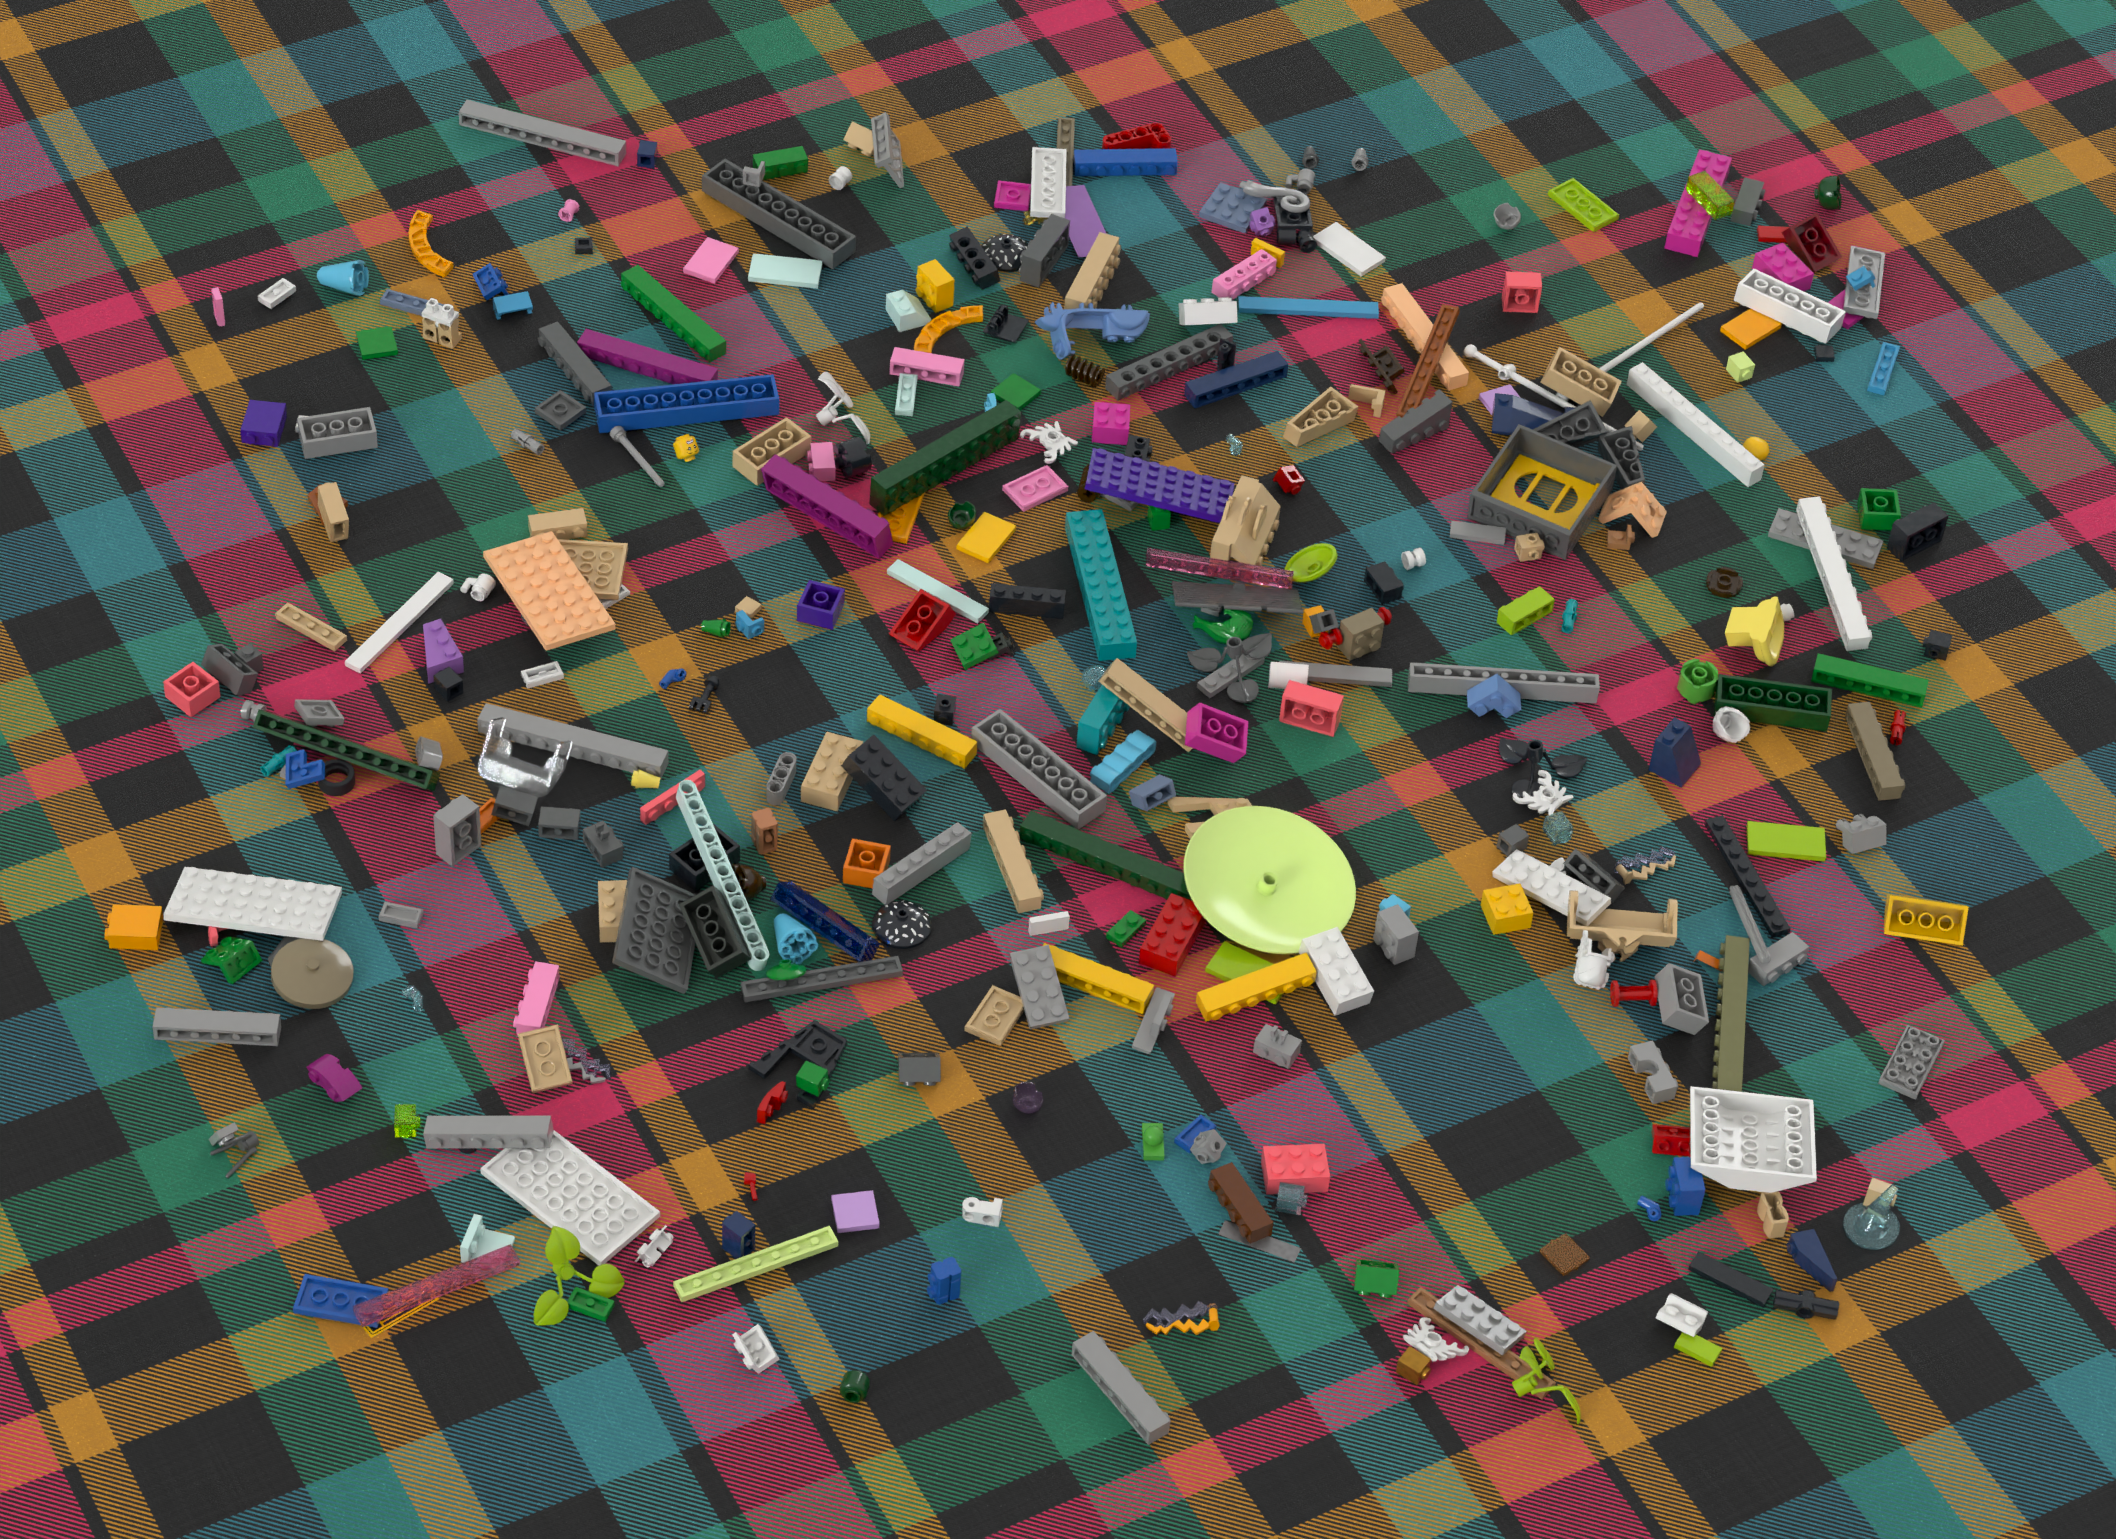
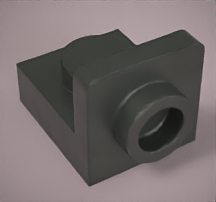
M1003 633L992 637L999 653L990 657V660L1006 652L1010 657L1014 656L1012 650L1014 645L1010 638H1006Z

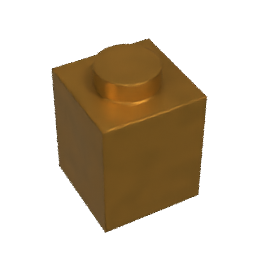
M1409 1346L1398 1359L1396 1373L1418 1385L1422 1379L1426 1380L1430 1375L1431 1359Z

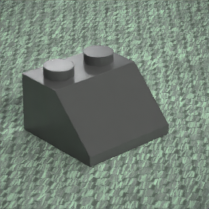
M898 1053L899 1082H903L905 1086H914L915 1082H924V1085L932 1086L936 1085V1082H941V1057L939 1053Z

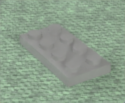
M1049 945L1010 953L1009 957L1029 1029L1069 1021L1068 1011Z
M1459 1285L1439 1299L1433 1308L1501 1355H1504L1523 1339L1527 1332L1517 1323H1514Z

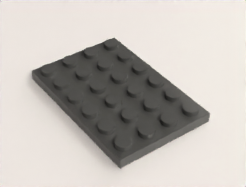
M632 867L628 874L612 963L684 994L688 990L695 940L679 904L696 894Z

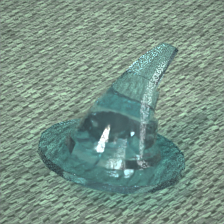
M1890 1185L1870 1205L1865 1206L1863 1203H1859L1847 1211L1844 1216L1843 1228L1846 1236L1854 1244L1864 1249L1878 1250L1886 1248L1895 1242L1899 1235L1900 1224L1896 1215L1890 1210V1204L1898 1191L1897 1186Z

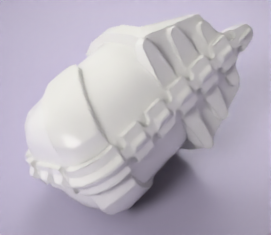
M1584 930L1580 946H1578V953L1575 954V957H1578L1573 978L1578 985L1599 990L1604 988L1608 981L1609 973H1606L1607 967H1610L1615 955L1611 952V948H1606L1601 954L1591 952L1592 939L1588 938V931Z

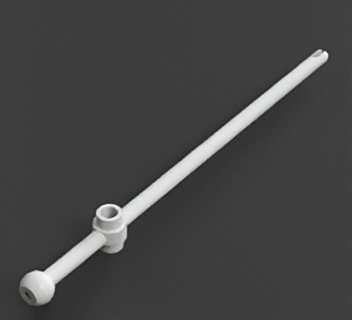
M1701 302L1696 304L1599 369L1604 372L1609 371L1703 309L1704 304ZM1558 392L1556 393V396L1565 401L1569 400L1568 397Z
M1470 344L1465 347L1464 355L1467 358H1476L1499 371L1498 376L1501 380L1511 378L1563 408L1565 406L1575 407L1515 373L1516 367L1513 364L1503 366L1478 352L1474 345ZM1603 422L1607 433L1616 431V429ZM1636 441L1637 450H1643L1644 446Z

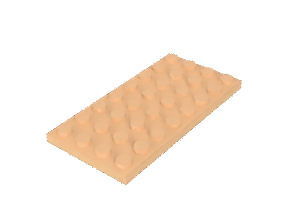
M552 531L483 551L484 559L546 651L615 630V622Z

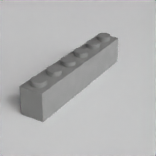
M957 822L875 877L872 895L885 905L891 903L970 849L972 833Z
M166 1007L156 1008L153 1021L154 1040L278 1046L281 1032L280 1014L174 1009Z
M427 1116L423 1135L426 1148L539 1149L551 1147L554 1129L551 1116Z
M1092 1331L1073 1342L1072 1356L1148 1445L1169 1433L1171 1422L1169 1415L1158 1407L1156 1400L1146 1393L1141 1382L1134 1379L1129 1368L1122 1365L1117 1354L1110 1351L1102 1337H1098Z

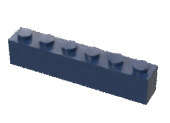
M1278 351L1187 381L1185 382L1184 396L1195 409L1287 377L1288 363Z

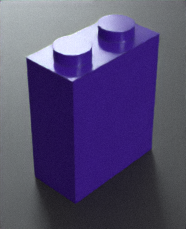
M249 400L241 426L242 443L278 447L287 419L286 403Z

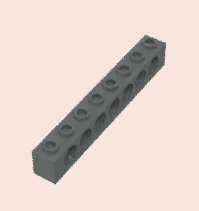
M1220 323L1106 375L1105 389L1119 401L1210 358H1214L1219 352L1220 338L1233 342V335Z

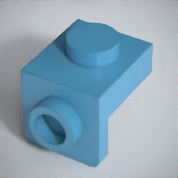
M1865 266L1846 276L1847 281L1855 291L1868 283L1872 288L1875 287L1873 280L1876 278L1871 270L1867 271Z
M741 610L736 612L735 626L747 639H751L764 632V619L761 617L752 621Z

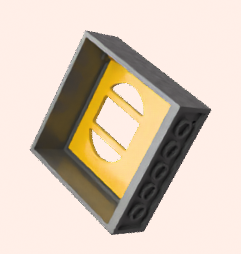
M1518 424L1471 492L1467 518L1482 525L1505 527V535L1515 539L1516 536L1538 533L1540 539L1544 542L1545 548L1543 551L1566 560L1612 492L1617 465ZM1537 473L1523 496L1519 498L1514 489L1517 480L1524 475ZM1543 476L1565 484L1549 510L1527 502V499ZM1573 488L1577 494L1575 506L1568 511L1554 513L1569 490Z

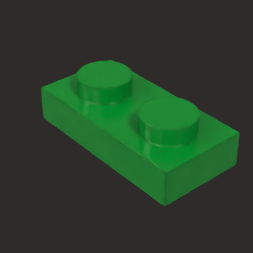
M1130 910L1106 933V938L1122 948L1146 925V919Z
M578 1287L574 1288L567 1300L569 1309L606 1322L615 1306L613 1300Z

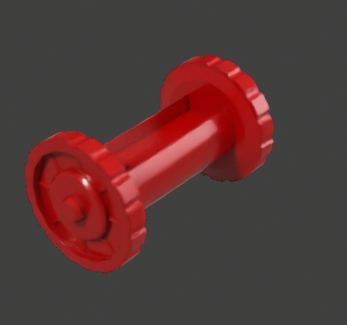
M1617 980L1611 981L1610 999L1613 1007H1618L1619 1001L1649 1000L1650 1006H1656L1658 992L1655 980H1649L1648 986H1619Z

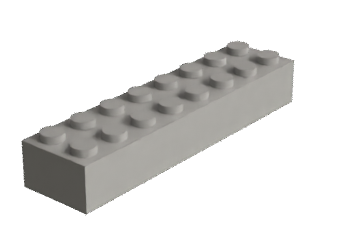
M1001 709L972 727L971 739L977 741V748L1074 828L1079 830L1106 811L1107 795Z

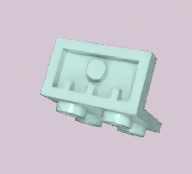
M474 1214L460 1246L461 1262L501 1272L514 1244L515 1237L485 1229L482 1216Z

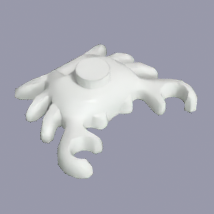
M1055 421V428L1045 423V428L1036 426L1035 430H1022L1021 438H1024L1025 435L1030 436V441L1039 438V442L1048 450L1044 452V456L1051 458L1044 459L1046 464L1055 462L1058 452L1063 456L1064 449L1071 451V446L1078 444L1077 441L1065 437L1061 433L1058 421Z
M1539 770L1538 775L1545 777V779L1538 778V783L1543 786H1540L1538 791L1533 792V797L1524 791L1522 794L1523 798H1519L1516 793H1513L1512 798L1518 804H1528V808L1538 810L1540 814L1548 812V816L1552 817L1557 808L1573 799V795L1563 796L1566 788L1563 787L1559 791V782L1555 780L1553 786L1551 775L1547 771Z
M1427 1317L1419 1320L1420 1330L1418 1325L1414 1324L1413 1331L1408 1329V1335H1403V1339L1408 1344L1430 1358L1431 1361H1437V1359L1444 1361L1454 1358L1456 1355L1464 1356L1469 1351L1468 1346H1464V1349H1459L1456 1342L1447 1345L1446 1341L1439 1334L1432 1332L1435 1327L1428 1325L1431 1319Z

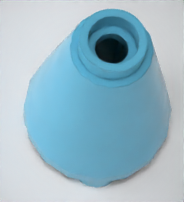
M782 913L775 917L774 930L778 953L783 960H791V963L801 964L818 948L815 935L810 929L787 914Z

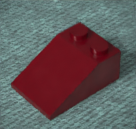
M1817 212L1781 232L1789 247L1813 273L1842 257Z

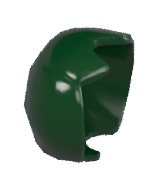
M969 501L963 504L957 502L949 509V523L957 529L969 528L975 522L977 512L975 506Z

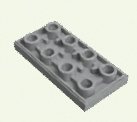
M1907 1025L1878 1084L1916 1100L1945 1040Z

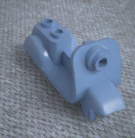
M1052 302L1050 304L1051 313H1049V308L1046 307L1044 309L1045 316L1038 318L1035 323L1041 329L1050 331L1053 352L1059 360H1063L1075 353L1074 350L1071 351V346L1075 342L1069 341L1066 329H1102V337L1107 339L1108 342L1124 340V342L1130 343L1134 342L1144 332L1149 322L1150 313L1146 310H1133L1131 305H1128V310H1126L1125 305L1121 309H1093L1092 303L1088 304V308H1084V303H1080L1077 309L1063 310L1060 303H1057V308H1055Z

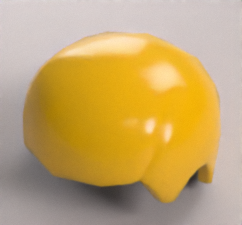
M1750 437L1742 445L1760 461L1765 460L1770 453L1768 443L1759 437Z

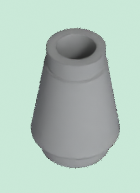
M1359 148L1352 159V166L1356 170L1362 171L1368 166L1369 162L1365 149Z

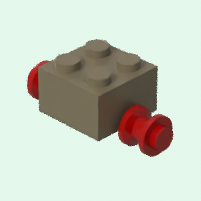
M1385 607L1379 608L1378 613L1373 608H1369L1340 621L1339 629H1330V633L1326 631L1321 632L1319 643L1327 650L1331 649L1333 643H1335L1349 661L1376 651L1381 647L1384 625L1391 623V612Z

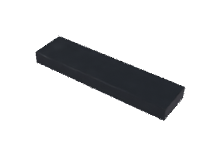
M1699 1251L1688 1270L1763 1308L1773 1294L1774 1289Z

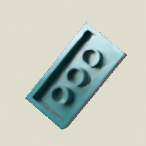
M1101 685L1078 722L1076 748L1098 755L1100 750L1106 747L1108 737L1113 736L1117 723L1120 724L1123 719V713L1130 708L1128 704L1104 685Z

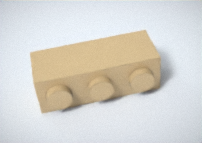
M583 508L528 515L530 537L550 531L554 533L557 539L566 540L588 537L587 521Z

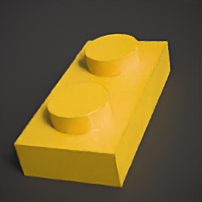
M1257 238L1252 241L1251 255L1263 249L1277 259L1276 267L1281 268L1284 265L1285 251Z

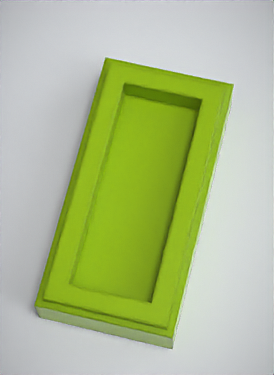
M1684 1332L1681 1333L1674 1345V1348L1711 1367L1722 1352L1721 1347L1698 1335L1692 1337Z

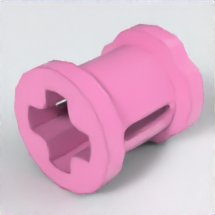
M566 200L565 206L558 212L560 219L570 222L573 219L574 213L579 211V204L575 200Z

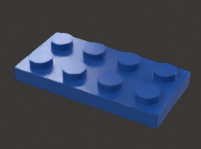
M304 1274L293 1306V1313L378 1328L389 1290L384 1287Z

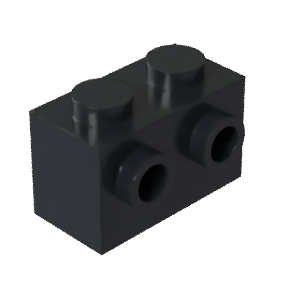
M1129 435L1124 456L1137 457L1143 461L1150 462L1148 456L1151 457L1153 446H1150V438Z

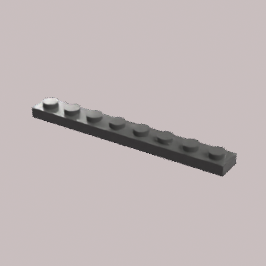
M894 956L810 970L798 978L789 980H773L767 977L741 982V990L744 1001L750 1002L903 976V970L899 957Z

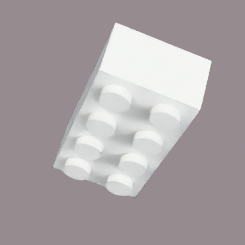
M1338 927L1302 939L1299 954H1308L1317 971L1315 982L1334 1016L1370 1003L1374 990Z

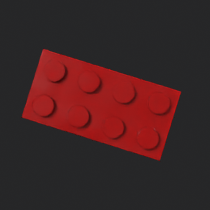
M1173 893L1170 894L1140 948L1139 964L1176 977L1206 922V919L1196 908L1192 900Z

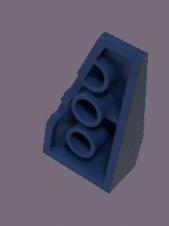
M1495 393L1491 433L1512 435L1518 424L1533 430L1564 413L1514 395Z

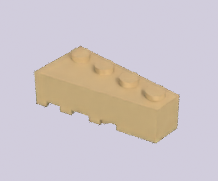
M1329 387L1287 423L1283 437L1296 447L1354 421L1358 406L1332 387Z

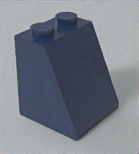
M1674 717L1655 739L1649 771L1682 788L1700 767L1701 761L1691 726Z

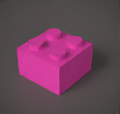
M1094 403L1092 443L1127 445L1130 404Z

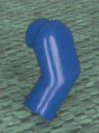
M682 668L669 670L661 679L659 685L666 689L672 682L684 680L687 673Z
M1641 1196L1637 1205L1647 1210L1651 1221L1659 1220L1661 1218L1659 1204Z

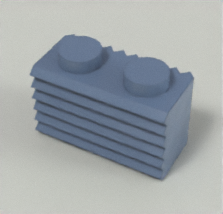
M1159 774L1131 789L1129 795L1133 806L1148 812L1151 808L1157 807V805L1164 801L1166 802L1173 798V796L1175 797L1176 792L1173 780Z

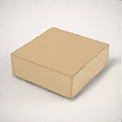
M746 596L735 606V612L743 610L751 619L761 610V604Z

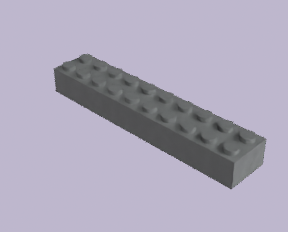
M727 159L722 160L702 175V191L816 260H821L823 264L831 269L837 267L856 252L855 235L764 181L761 182L760 187L743 184V169Z

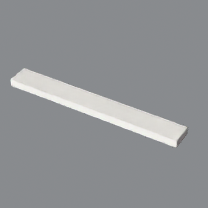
M437 572L345 660V666L361 674L454 584L453 579Z

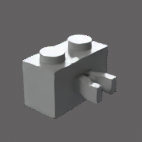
M1265 1024L1255 1039L1253 1053L1289 1069L1300 1054L1302 1040L1288 1034L1286 1030L1284 1032L1279 1030L1276 1025L1272 1027Z

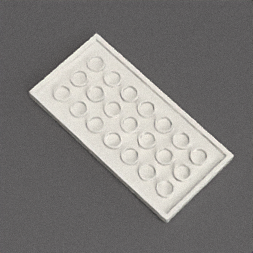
M184 867L164 912V920L323 941L341 897L342 887Z
M555 1130L550 1148H505L480 1168L483 1176L551 1229L553 1226H558L574 1234L580 1242V1251L597 1265L605 1264L660 1217L659 1210Z

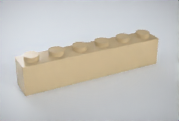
M1116 658L1098 682L1189 752L1192 747L1185 745L1186 711Z
M1006 810L983 814V829L1017 912L1023 913L1041 909V900H1044L1043 891L1037 886V876L1032 874L1031 862L1025 857L1026 851L1024 845H1020L1019 833L1014 830L1012 817L1008 816Z

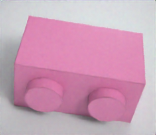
M832 442L810 443V451H807V461L811 462L808 465L809 474L814 475L819 481H835L836 467Z

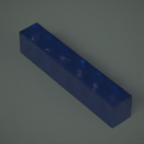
M792 881L778 882L770 900L857 961L863 962L873 959L880 945L878 941Z

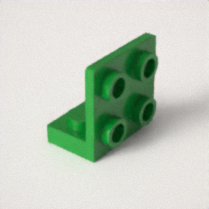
M234 937L224 938L220 945L207 951L206 955L201 959L204 964L219 966L226 980L231 984L235 983L263 961L251 940Z

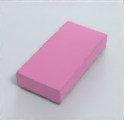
M218 287L212 288L216 322L219 327L225 326L222 296Z

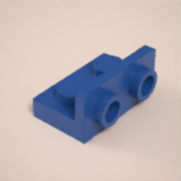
M491 263L472 274L486 300H489L501 291L504 295H509L507 291L508 285L503 278L501 279L503 276L498 267L494 268Z

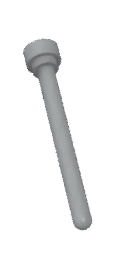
M621 426L614 427L610 431L612 439L616 442H621L659 487H663L664 481L626 438V431Z

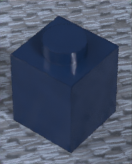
M640 140L637 152V167L655 168L658 155L657 142Z

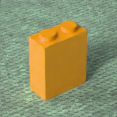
M113 904L112 912L108 913L107 918L109 928H105V940H108L109 948L158 950L163 925L162 906Z

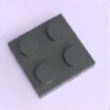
M561 390L535 407V414L560 431L586 413L584 405Z

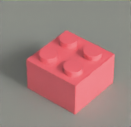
M1506 272L1502 292L1503 312L1538 313L1542 291L1541 273Z
M191 662L163 681L165 697L190 717L220 698L219 681L194 662Z

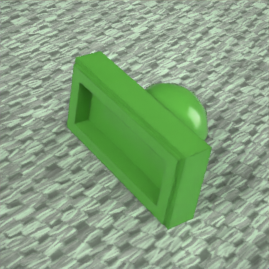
M1142 1123L1143 1160L1164 1161L1163 1123Z

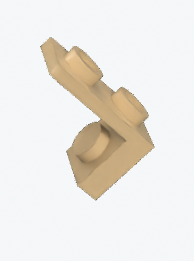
M1351 384L1348 399L1371 403V409H1374L1373 417L1380 418L1386 390Z

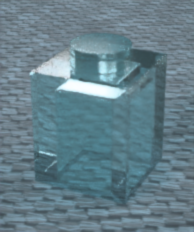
M1560 811L1545 817L1543 831L1553 845H1557L1571 840L1573 825L1564 813Z
M1280 1182L1276 1211L1300 1215L1301 1208H1306L1308 1195H1304L1305 1186Z

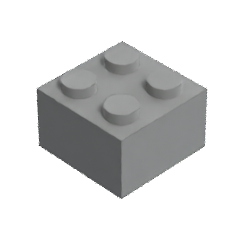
M1397 904L1379 911L1375 922L1373 938L1375 943L1380 945L1384 951L1386 958L1396 965L1415 957L1419 931L1401 907Z

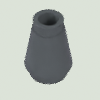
M1312 146L1305 148L1302 159L1303 165L1308 169L1315 168L1319 163V158Z

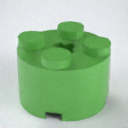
M1691 659L1683 664L1680 671L1677 689L1692 704L1707 701L1714 696L1718 680V670L1708 661L1704 663L1699 662L1700 659Z

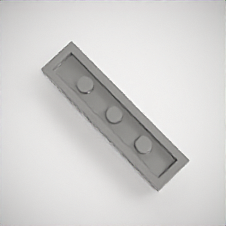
M1242 653L1239 658L1241 676L1244 677L1264 664L1265 658L1252 659L1249 655ZM1236 659L1231 660L1199 681L1197 688L1211 698L1227 688L1231 683L1238 680Z

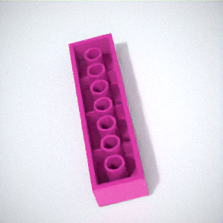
M1699 149L1668 230L1664 249L1698 257L1727 180L1732 157Z

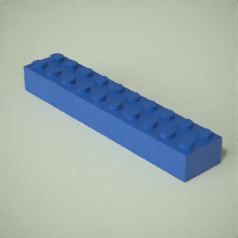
M774 374L594 392V409L599 433H608L616 426H621L627 431L779 415V395Z

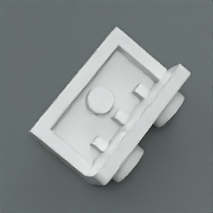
M759 1324L741 1336L736 1332L732 1334L736 1341L733 1344L737 1351L745 1356L742 1360L749 1370L754 1369L759 1374L779 1360L777 1353Z

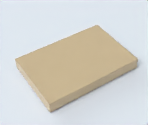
M992 985L965 1025V1031L1001 1046L1024 1012L1021 997Z
M558 1024L518 1034L532 1093L573 1083Z

